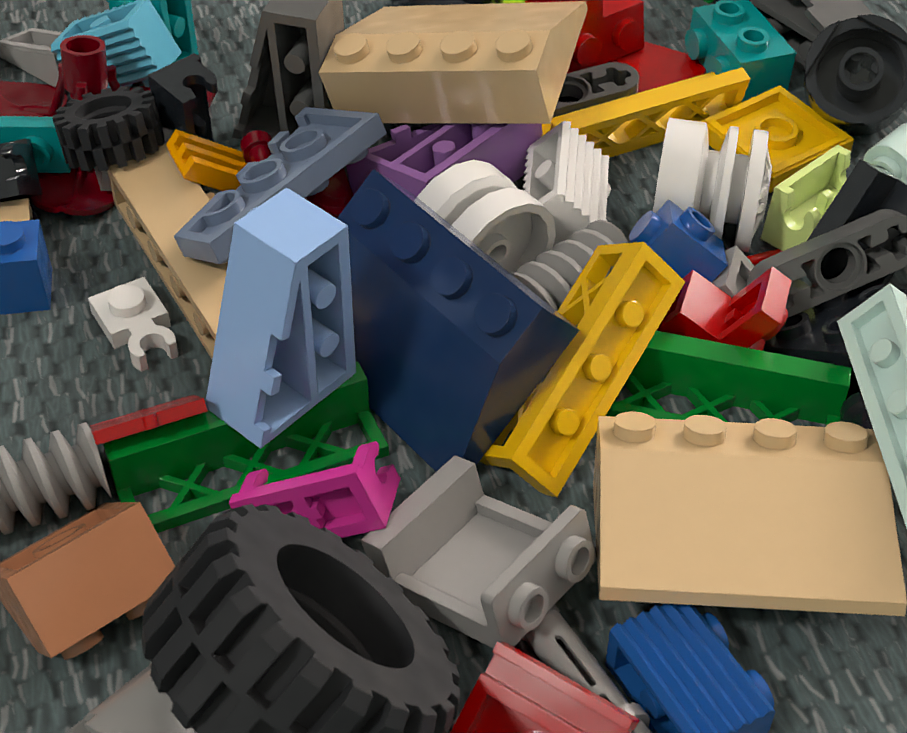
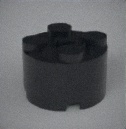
M872 14L858 15L855 18L837 21L827 26L813 41L806 57L804 94L807 105L822 118L852 136L872 135L892 124L907 106V33L893 21ZM861 68L869 71L867 81H862L859 85L850 82L851 73L857 74Z

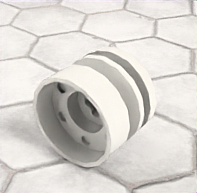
M669 118L661 155L653 212L656 213L668 199L683 211L688 207H692L711 222L715 228L714 234L720 239L722 238L724 223L737 224L734 246L737 245L743 252H749L751 241L760 223L763 222L771 180L772 164L768 150L769 131L754 129L748 155L736 154L739 127L730 126L721 150L714 151L708 150V126L706 122Z

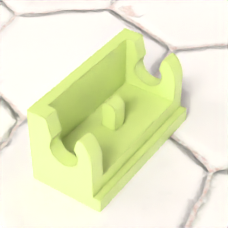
M836 145L775 186L761 239L781 251L806 242L847 180L846 170L850 166L851 151Z

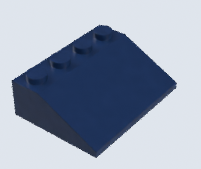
M373 169L337 218L348 225L355 361L360 364L368 379L369 407L435 472L454 455L477 465L580 330L414 194Z

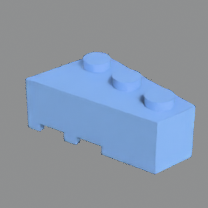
M287 187L260 206L250 210L245 216L234 223L205 402L210 412L260 449L356 373L348 225Z

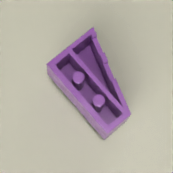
M433 123L411 132L407 124L390 130L392 140L368 149V154L362 160L346 166L350 188L353 194H355L370 172L375 169L417 197L433 178L455 164L470 160L490 163L514 183L524 175V171L527 168L524 166L527 162L525 159L528 155L527 149L532 143L543 136L542 124Z

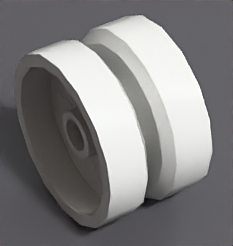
M470 160L455 164L433 178L417 196V198L510 274L516 272L521 265L532 262L537 255L550 251L553 248L556 237L554 217L544 205L526 191L519 190L507 176L490 163Z

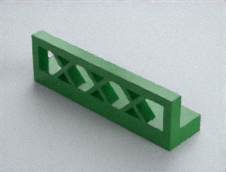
M656 331L624 384L633 395L619 402L614 401L606 416L615 417L623 412H641L652 416L654 419L686 420L694 415H709L728 422L720 412L735 406L749 409L759 420L775 418L792 422L796 419L825 424L824 427H826L830 423L840 422V409L848 394L852 368ZM669 394L687 397L696 408L681 415L666 412L656 400Z
M356 362V373L261 449L209 410L150 430L103 443L111 479L120 502H136L134 496L158 488L178 493L170 508L147 515L157 533L231 509L229 501L232 494L239 493L245 477L252 471L267 469L269 475L265 484L352 464L360 445L343 449L326 442L333 431L357 423L368 441L366 443L376 441L379 444V454L375 460L389 456V445L369 410L368 379L358 362ZM286 446L306 452L299 465L285 470L264 464L271 451ZM222 467L243 473L235 486L221 491L200 485L208 472Z

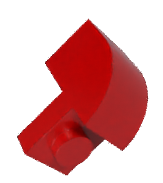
M772 266L736 295L730 297L699 273L692 270L682 278L685 283L656 331L763 351L765 341L774 337L787 320L788 310L785 307L792 280Z

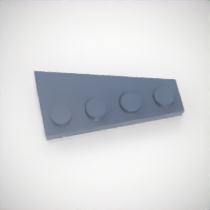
M304 107L295 116L299 127L291 135L289 131L279 132L267 144L271 151V155L267 159L259 162H248L236 174L240 183L236 190L218 192L174 235L183 256L215 264L228 262L233 228L236 221L286 187L303 198L324 190L329 184V178L343 167L362 160L368 154V148L387 134L379 114Z

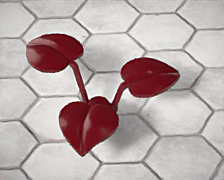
M77 35L64 39L60 44L62 63L58 64L59 77L56 88L46 84L0 80V116L53 117V115H57L56 110L59 107H67L66 90L70 92L72 99L79 101L83 100L82 95L90 92L93 95L101 94V89H107L108 84L112 92L117 91L121 86L117 80L116 66H107L105 42L98 37L90 35ZM137 86L143 88L144 91H150V87ZM207 91L208 105L210 107L216 93ZM80 167L72 168L70 173H38L43 195L29 197L32 204L41 210L51 213L64 212L65 214L78 216L99 214L115 206L112 191L100 190L95 170L92 169L90 172L81 171Z

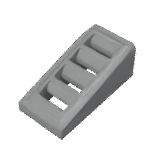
M30 28L0 40V57L56 88L59 77L58 64L62 62L57 61V53L51 52V44L62 32Z

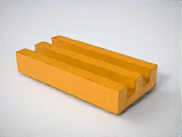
M175 129L166 146L185 180L220 191L236 190L240 186L236 174L247 164L241 151Z

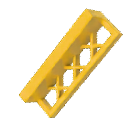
M743 67L717 75L713 71L553 117L551 124H542V135H545L562 121H571V128H579L578 135H586V142H594V148L602 149L601 155H609V158L663 142L669 118L700 122L705 118L741 103L750 77Z
M645 242L597 246L557 311L574 326L578 324L577 328L580 331L547 372L544 381L537 385L484 454L480 462L486 465L510 468L537 491L548 496L558 497L597 431L598 416H606L685 283ZM612 266H614L613 269L611 270V272L609 273V275H608L607 277H605V276L607 275L608 271L610 270V268H611ZM513 430L504 446H501L505 441L506 437L508 436L509 432Z

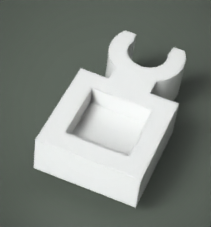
M145 277L116 286L88 298L91 312L113 348L116 349L128 344L131 362L139 371L148 369L145 352L151 348L164 349L171 359L178 357L175 335L168 328L171 327L168 311Z

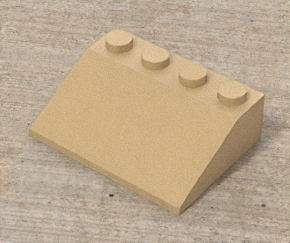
M586 1L383 7L335 36L318 73L333 109L378 113L382 123L551 124L587 14Z
M623 412L615 417L598 416L593 498L599 600L905 616L907 597L890 479L873 429H864L857 424L849 422H833L826 425V427L796 426L788 421L775 418L761 419L754 424L724 422L719 418L709 415H694L686 420L654 419L652 416L641 412Z

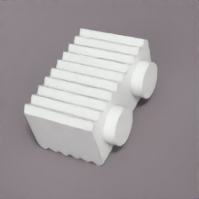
M562 121L532 143L526 151L528 155L525 158L527 162L524 165L527 168L524 171L526 176L523 179L525 183L522 188L544 205L554 217L556 231L554 245L568 240L573 233L585 229L593 221H607V198L611 192V186L608 184L609 155H601L602 149L594 148V142H586V135H578L579 128H571V121Z

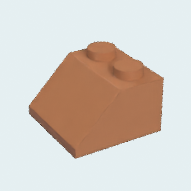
M107 502L1 561L0 601L38 653L50 658L61 653L63 659L67 660L82 654L99 643L104 638L100 628L124 613L128 620L142 616L147 601L174 569L175 565L140 502Z

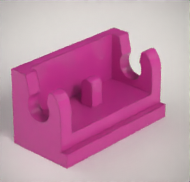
M375 441L360 445L352 464L269 484H265L269 475L267 469L252 471L245 477L239 493L232 494L229 505L232 509L248 504H253L254 507L262 504L276 506L283 514L297 513L308 518L311 525L319 529L325 527L343 538L386 528L401 478L393 464L380 467L376 473L375 458L379 454V444Z

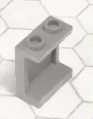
M456 455L390 513L386 528L370 531L361 539L366 556L374 562L373 566L387 578L390 576L405 590L403 594L414 606H419L425 615L492 648L495 647L497 641L507 642L515 646L529 631L535 629L542 622L546 613L576 582L581 581L587 575L591 566L597 561L588 518L584 509L570 505L552 523L486 496L483 493L475 463Z

